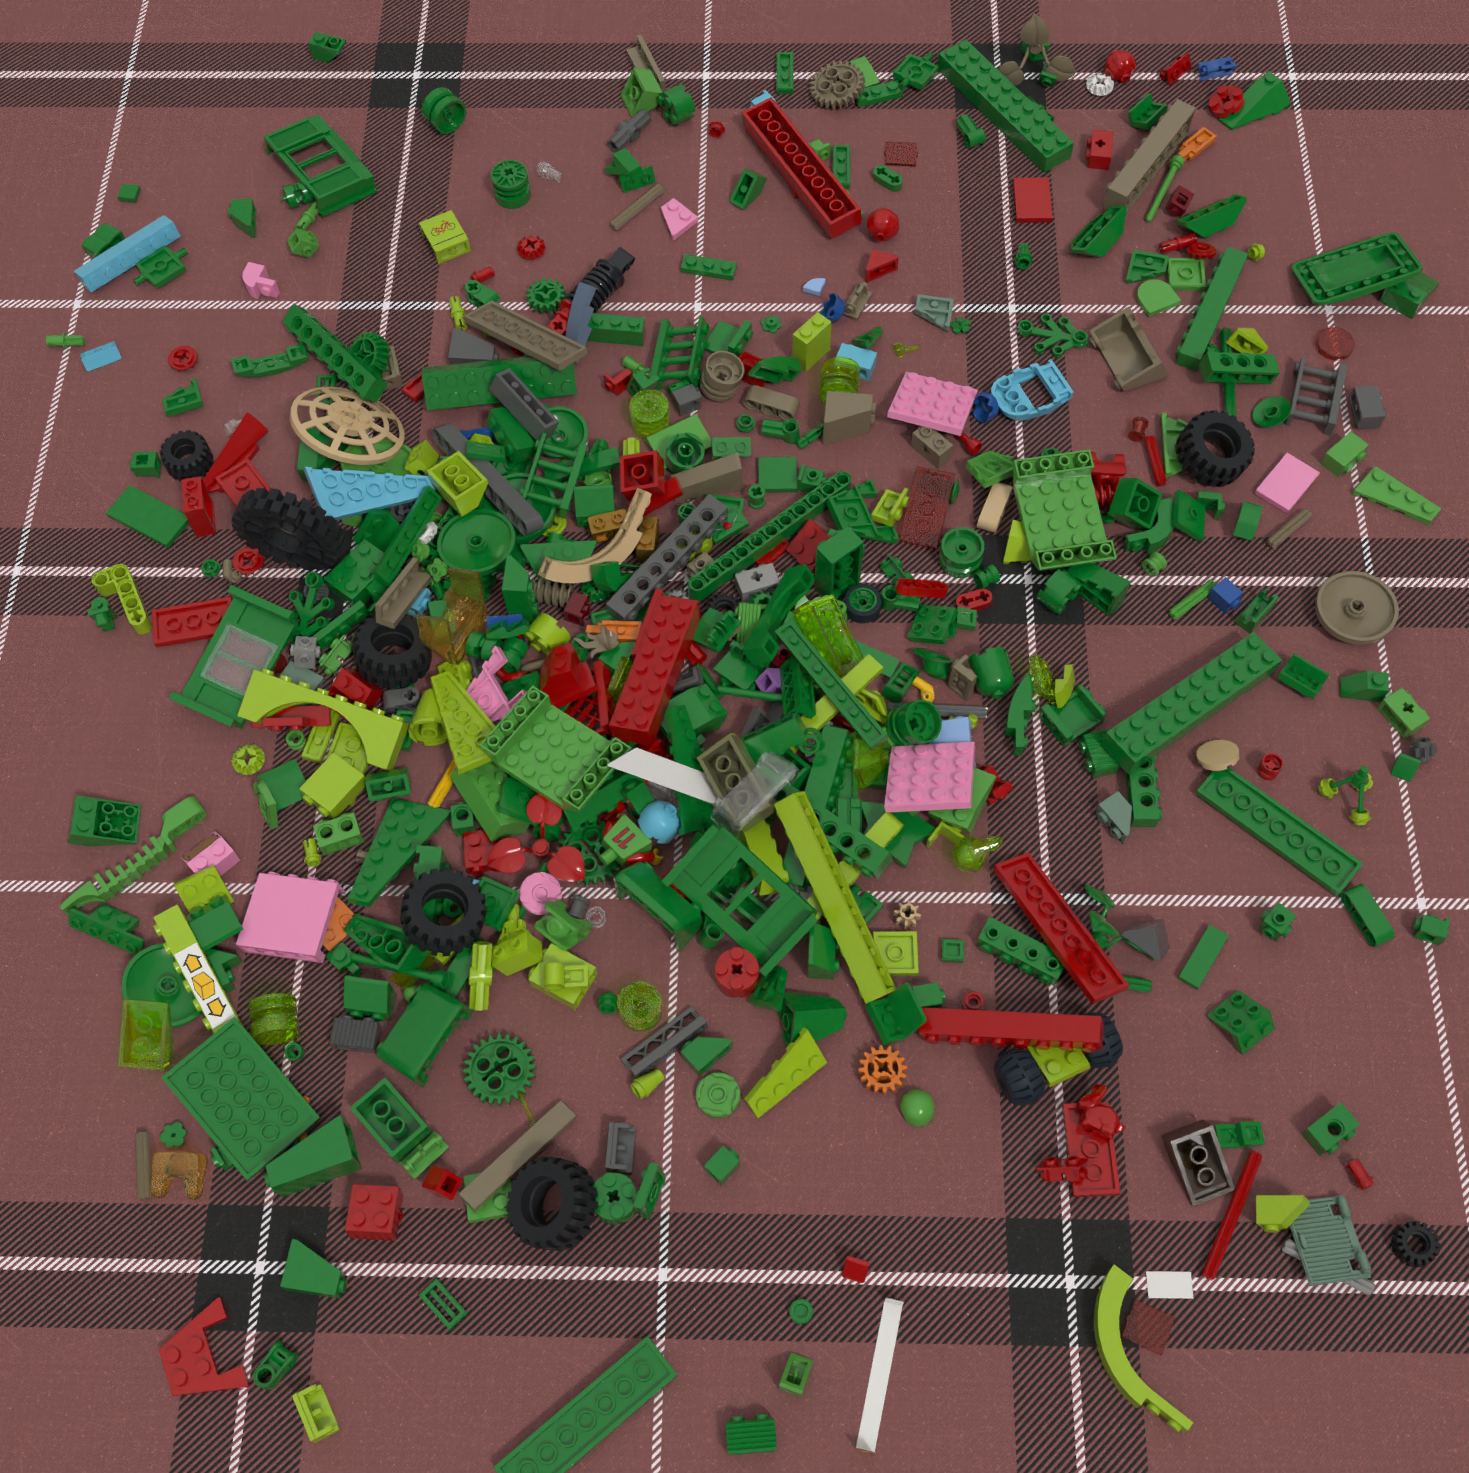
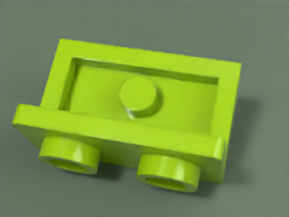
M904 488L901 494L886 489L871 514L873 521L893 527L896 520H900L903 508H907L909 504V489Z

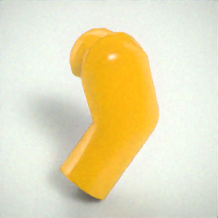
M917 676L912 685L920 690L922 700L932 702L935 697L933 686Z

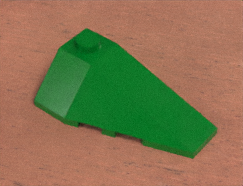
M355 914L343 930L380 965L397 972L420 967L430 953L429 950L425 952L420 951L417 943L412 945L409 942V935H404L403 928L359 914Z

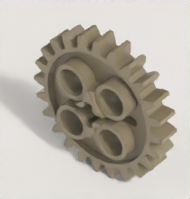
M834 61L833 66L827 64L826 69L821 67V72L816 71V76H813V81L810 82V92L812 99H815V103H819L820 107L825 105L826 109L832 106L833 110L836 106H839L841 109L843 104L848 107V102L854 103V98L859 99V94H863L862 89L865 88L863 72L860 71L859 66L855 67L854 63L849 65V61L845 64L840 61L837 65Z

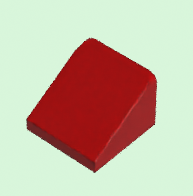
M848 1255L842 1277L864 1283L870 1263Z

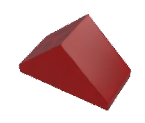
M872 249L865 269V282L868 283L898 270L899 257Z

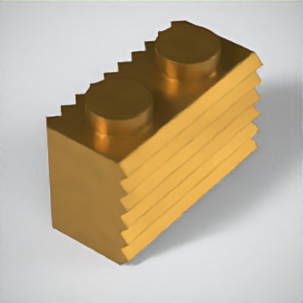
M643 516L642 523L638 526V531L643 533L635 548L638 562H646L658 548L660 529L657 517Z

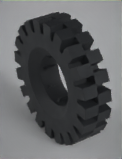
M265 488L247 491L241 497L231 521L233 522V529L237 531V536L241 540H247L245 544L251 549L260 548L258 553L267 558L272 555L274 556V562L282 564L283 561H287L288 567L298 569L299 565L308 571H312L313 568L317 571L324 570L325 567L330 568L335 563L344 541L341 526L336 525L337 521L333 516H325L327 511L320 506L311 508L313 502L305 498L300 502L297 501L296 494L286 492L285 496H283L278 489L270 488L269 492Z

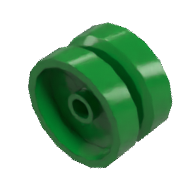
M445 87L436 88L431 91L422 104V116L442 134H449L457 130L466 116L465 104Z
M958 527L948 531L941 541L939 563L942 570L955 578L972 576L975 571L979 570L982 564L984 554L982 536L975 530L967 527Z

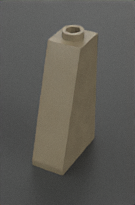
M738 453L671 475V478L675 476L678 479L684 493L682 496L674 499L675 502L706 497V494L718 495L742 491V467Z

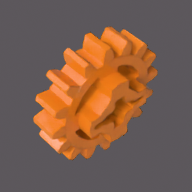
M880 1045L877 1051L874 1047H871V1054L865 1052L863 1054L865 1060L859 1061V1065L862 1068L858 1069V1074L863 1075L860 1079L861 1083L867 1081L866 1089L868 1090L873 1087L874 1094H877L878 1090H882L883 1095H886L888 1089L895 1093V1086L902 1087L900 1080H906L907 1075L902 1073L907 1071V1066L902 1065L905 1062V1058H898V1050L892 1053L891 1046L884 1050L883 1046ZM894 1064H896L897 1066V1075L895 1074L896 1072L893 1071L892 1068ZM868 1065L873 1070L871 1077L868 1073ZM884 1067L887 1068L886 1072H885V1071H882L881 1073L879 1072V1068H880V1069H883Z

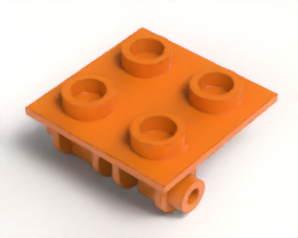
M338 896L322 944L329 952L347 936L343 930L355 915Z

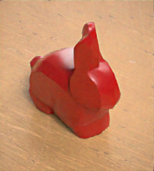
M1095 1084L1092 1087L1091 1094L1083 1096L1078 1101V1107L1083 1110L1079 1126L1082 1129L1088 1128L1100 1133L1103 1137L1111 1139L1116 1133L1123 1132L1126 1127L1120 1123L1118 1114L1112 1107L1101 1104V1099L1107 1092L1106 1085Z

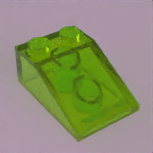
M124 999L118 1067L163 1071L171 1066L173 1036L170 1003Z

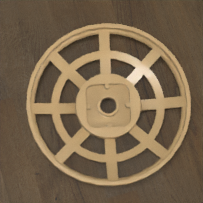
M341 387L313 388L297 396L290 409L291 426L297 436L313 450L340 462L356 465H374L386 462L399 453L405 439L403 426L392 410L380 401H377V403L371 400L368 402L364 401L358 396V392ZM325 393L313 401L303 400L311 395ZM340 397L352 398V399H355V401H354V402L343 401ZM331 398L334 403L328 405L320 403V401ZM362 403L372 407L375 411H368L361 406ZM298 405L310 406L309 415L311 421L303 424L300 423L297 415ZM316 408L327 410L326 416L318 418ZM373 417L382 418L384 428L375 424ZM388 419H392L400 433L399 438L389 432ZM328 423L337 433L332 432L323 424ZM316 426L322 433L334 440L329 447L316 440L306 430ZM371 428L380 433L373 438H369L367 435ZM344 436H360L361 439H351ZM385 437L395 443L389 450L376 454L373 444L381 442ZM341 442L365 446L369 455L339 451L338 448Z

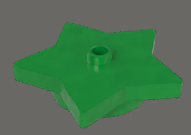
M862 802V814L867 825L864 835L885 813L884 803ZM907 811L890 812L904 826L884 849L890 852L894 861L903 868H906L914 845L929 838L936 828L916 814L911 816Z

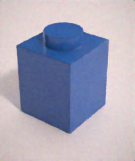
M1225 577L1211 589L1208 599L1226 614L1231 609L1234 611L1241 604L1240 599L1243 592Z

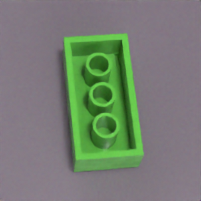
M493 761L458 775L455 767L450 778L491 841L526 832L530 825L529 823L497 811L503 781L507 777L503 770Z

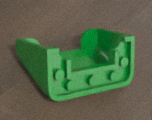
M430 983L418 986L414 993L415 997L386 1040L382 1041L376 1049L379 1060L421 1087H424L429 1080L426 1076V1070L429 1069L431 1071L433 1068L431 1063L455 1027L459 1029L461 1026L458 1022L462 1019L468 1021L473 1013L468 1006Z

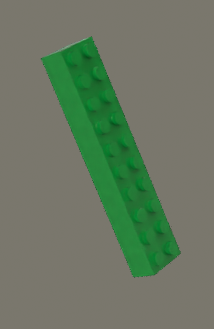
M966 39L939 53V72L1043 173L1071 158L1074 142Z
M1252 632L1107 731L1100 745L1129 775L1274 674L1282 659Z

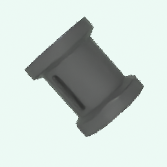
M573 895L571 898L573 902L567 913L574 918L584 919L583 916L586 907L590 905V901L582 896Z

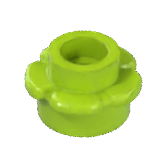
M1252 244L1248 250V256L1255 262L1258 259H1262L1265 255L1264 246Z

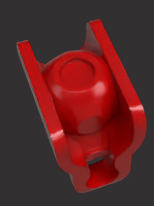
M1091 452L1094 464L1091 478L1095 489L1098 484H1102L1103 489L1106 484H1109L1110 488L1114 484L1118 486L1120 478H1123L1126 474L1125 455L1115 454L1113 461L1103 462L1096 457L1095 452Z

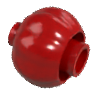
M1125 50L1112 51L1104 64V74H1106V77L1111 76L1112 81H1121L1122 83L1130 80L1136 67L1134 56Z
M889 208L876 209L867 218V231L877 241H888L899 232V218Z

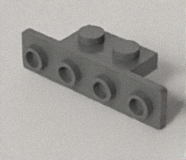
M773 702L768 714L760 706L753 707L740 737L784 718L783 703Z

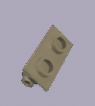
M866 282L859 283L855 287L845 304L844 315L858 319L872 295V292L868 291V284Z

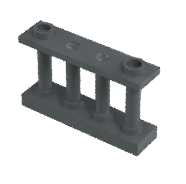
M1302 355L1300 362L1296 361L1293 373H1296L1290 400L1291 413L1286 419L1285 425L1289 426L1293 417L1322 423V426H1324L1323 434L1331 435L1337 422L1348 365L1340 363L1338 369L1332 372L1306 366V355ZM1306 373L1331 379L1333 385L1327 386L1301 380L1302 374ZM1299 388L1327 393L1331 397L1330 400L1325 401L1299 395ZM1299 402L1325 408V411L1328 412L1322 416L1296 410L1295 407L1296 403Z

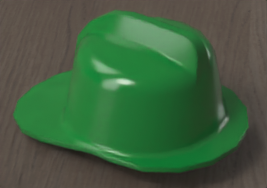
M926 648L913 649L915 654L923 658L924 671L929 676L940 680L947 678L952 663L956 659L948 658L939 652Z

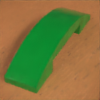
M304 344L285 347L286 352L252 360L247 355L230 359L235 376L263 377L293 369L309 360Z

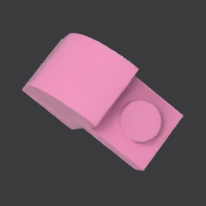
M252 262L247 263L242 277L250 296L258 299L260 294H263L264 296L277 298L280 291L276 281L269 279L266 267Z

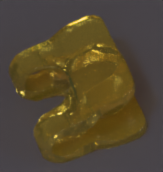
M185 1151L155 1153L152 1161L151 1195L155 1198H164L169 1191V1186L173 1179L180 1177L185 1183L187 1198L199 1199L203 1193L208 1163L207 1156Z

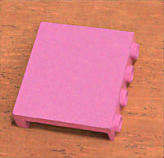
M268 872V874L259 873L242 924L243 930L239 933L236 946L246 953L323 963L325 954L321 951L338 893L345 894V890L339 885V882L332 879L320 881L314 877L304 879L293 874L281 876L275 872Z

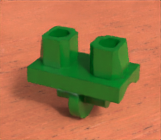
M95 598L91 603L92 609L87 610L89 617L96 622L98 628H102L103 632L116 629L113 619L118 618L117 613L110 608V604L105 598Z

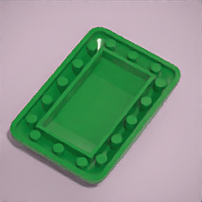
M1395 232L1372 237L1298 261L1292 265L1293 274L1311 301L1316 305L1333 304L1367 295L1421 274L1423 270L1420 261L1401 236Z

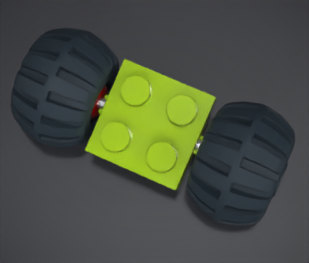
M1092 1012L1084 1014L1087 1016H1101L1104 1021L1103 1050H1096V1052H1085L1082 1049L1074 1048L1072 1051H1063L1056 1047H1050L1049 1050H1041L1036 1048V1046H1028L1027 1051L1024 1049L1005 1051L994 1063V1073L1008 1101L1019 1106L1032 1104L1044 1093L1045 1081L1049 1087H1052L1090 1069V1067L1106 1068L1113 1065L1122 1055L1123 1045L1112 1021L1103 1013Z

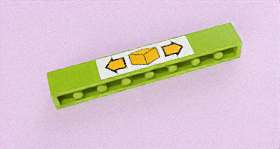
M177 904L154 916L156 924L153 927L159 937L163 935L166 941L163 943V946L168 955L173 954L176 961L172 963L178 974L183 973L185 980L182 982L187 992H193L195 999L192 1002L198 1012L202 1010L205 1018L202 1021L207 1030L212 1029L213 1033H215L234 1017L243 1026L179 905Z

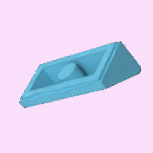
M114 341L80 354L87 371L122 359Z

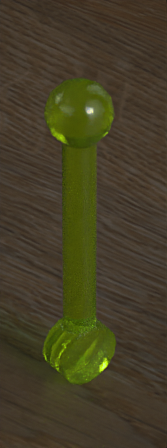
M519 1093L518 1096L531 1122L530 1127H532L537 1121L534 1119L523 1094Z

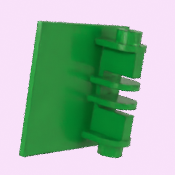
M709 608L698 623L693 641L720 652L742 621L735 619V614L731 610L721 613Z
M733 640L729 646L731 649L713 670L740 689H748L770 662L753 665L742 651L745 645L740 641L736 642Z

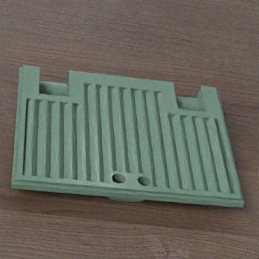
M1342 1195L1309 1199L1310 1206L1290 1225L1309 1286L1371 1278V1267L1366 1253L1361 1249L1350 1218L1352 1213L1347 1199ZM1339 1205L1341 1215L1334 1216L1330 1206ZM1358 1259L1361 1269L1353 1271L1349 1260Z

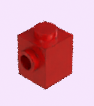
M432 1166L421 1187L438 1197L453 1200L463 1179L447 1169Z

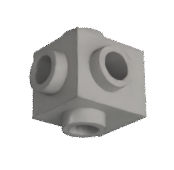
M296 636L295 644H291L290 655L294 656L295 668L315 669L316 659L320 658L321 647L317 646L316 637Z

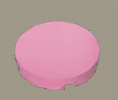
M545 872L527 876L519 888V893L521 894L519 900L522 907L535 915H546L549 912L545 909V904L549 901L561 900L562 891L558 880Z

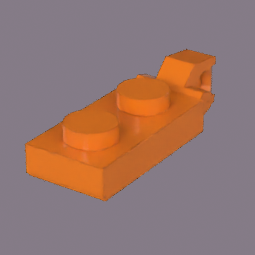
M1202 127L1182 143L1177 155L1182 156L1185 162L1188 158L1192 160L1214 143L1217 135Z
M602 620V623H598V625H587L586 634L587 632L591 635L600 634L601 626L606 625L608 630L618 635V642L636 641L642 622Z

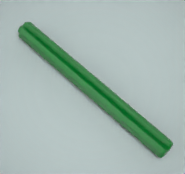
M1224 327L1220 331L1221 353H1233L1232 347L1226 344V341L1232 335L1230 328ZM1223 383L1225 412L1229 416L1234 415L1237 417L1235 383Z

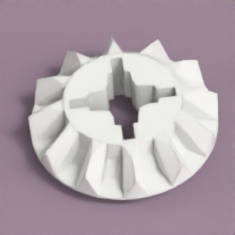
M1092 74L1087 79L1086 87L1090 93L1104 96L1113 90L1114 81L1111 80V76L1106 77V74Z
M434 522L427 523L418 539H421L424 544L430 543V540L437 533L438 526Z

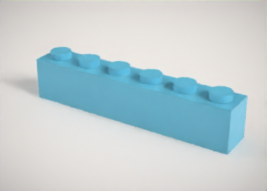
M163 215L74 270L81 284L92 293L135 266L137 262L178 239L181 235L173 221Z

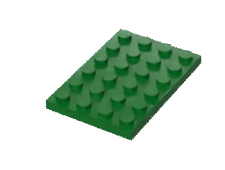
M235 1017L161 1077L247 1181L252 1179L321 1119Z

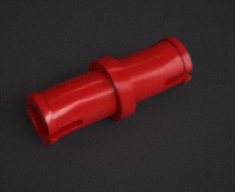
M1192 232L1191 234L1182 237L1176 236L1172 240L1159 243V250L1163 249L1160 251L1161 254L1173 250H1182L1185 246L1197 243V237L1193 238L1196 234Z

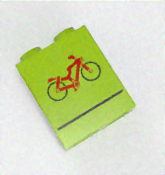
M452 210L419 223L422 236L428 239L438 264L471 251L469 239Z

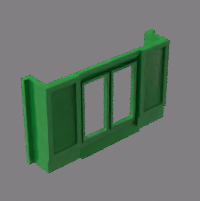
M319 114L311 118L307 117L264 136V149L267 154L275 152L317 200L319 213L322 217L377 193L372 173ZM321 140H325L332 147V149L298 164L289 155ZM335 154H338L345 162L312 178H309L302 170Z
M722 823L717 827L713 824L662 880L667 887L673 883L742 948L752 953L762 965L759 971L764 976L782 960L818 921L815 917L818 911L774 873ZM742 858L758 875L725 910L708 893L734 864ZM764 878L781 895L747 931L730 914Z

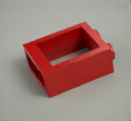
M201 476L182 479L183 512L197 537L216 534L214 502Z

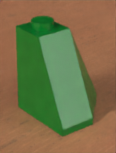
M316 426L306 430L316 440L329 447L334 440L322 433ZM300 439L297 471L301 480L308 482L304 472L305 467L320 470L323 468L332 469L338 462L313 450ZM341 442L338 450L344 452L348 444Z
M784 992L782 1010L778 1011L779 1020L783 1022V1027L786 1031L782 1033L783 1042L786 1046L791 1042L794 1043L800 1036L799 1032L803 1027L808 1029L815 1042L843 1029L844 1020L847 1018L845 1006L837 998Z

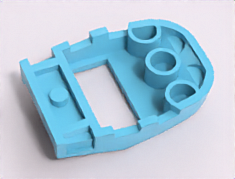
M1052 359L1048 360L1046 365L1039 366L1038 363L1031 364L1029 368L1022 370L1021 368L1014 369L1012 374L1004 375L997 379L991 388V394L997 399L1000 411L1007 417L1017 421L1049 414L1070 400L1074 393ZM1036 376L1040 378L1054 399L1052 403L1038 407L1037 410L1019 385Z

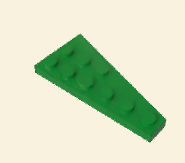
M681 705L667 709L668 734L672 737L673 745L670 747V754L674 755V762L704 772L697 759L702 752L686 706ZM674 790L675 797L679 802V809L677 810V818H680L681 828L678 829L679 836L701 831V829L705 830L713 824L718 826L720 823H725L720 806Z
M392 798L348 896V902L370 907L386 890L387 884L392 879H396L400 874L399 871L417 856V845L426 846L428 839L434 833L437 834L441 829V825L451 818V810Z

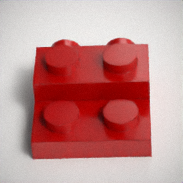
M810 519L786 550L801 565L806 564L811 573L815 574L816 548L820 542L827 541L831 536Z
M484 830L464 832V858L467 873L481 875L488 871L500 872L488 867L487 863L491 850L502 839L491 841Z

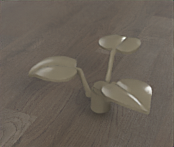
M1035 13L1020 31L1021 40L1029 44L1021 65L1018 67L1016 62L1009 61L998 68L1014 86H1017L1024 78V73L1021 69L1029 53L1038 54L1042 52L1048 65L1045 72L1057 76V81L1067 80L1076 73L1073 62L1066 56H1056L1049 62L1043 44L1048 41L1050 32L1046 23Z

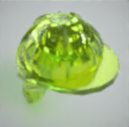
M976 836L963 837L956 844L952 852L955 866L964 872H978L985 863L986 854L996 850L1002 844V838L991 836L986 840H981Z

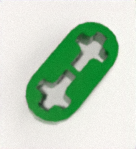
M883 165L876 166L873 169V180L892 192L901 190L903 182L901 175Z

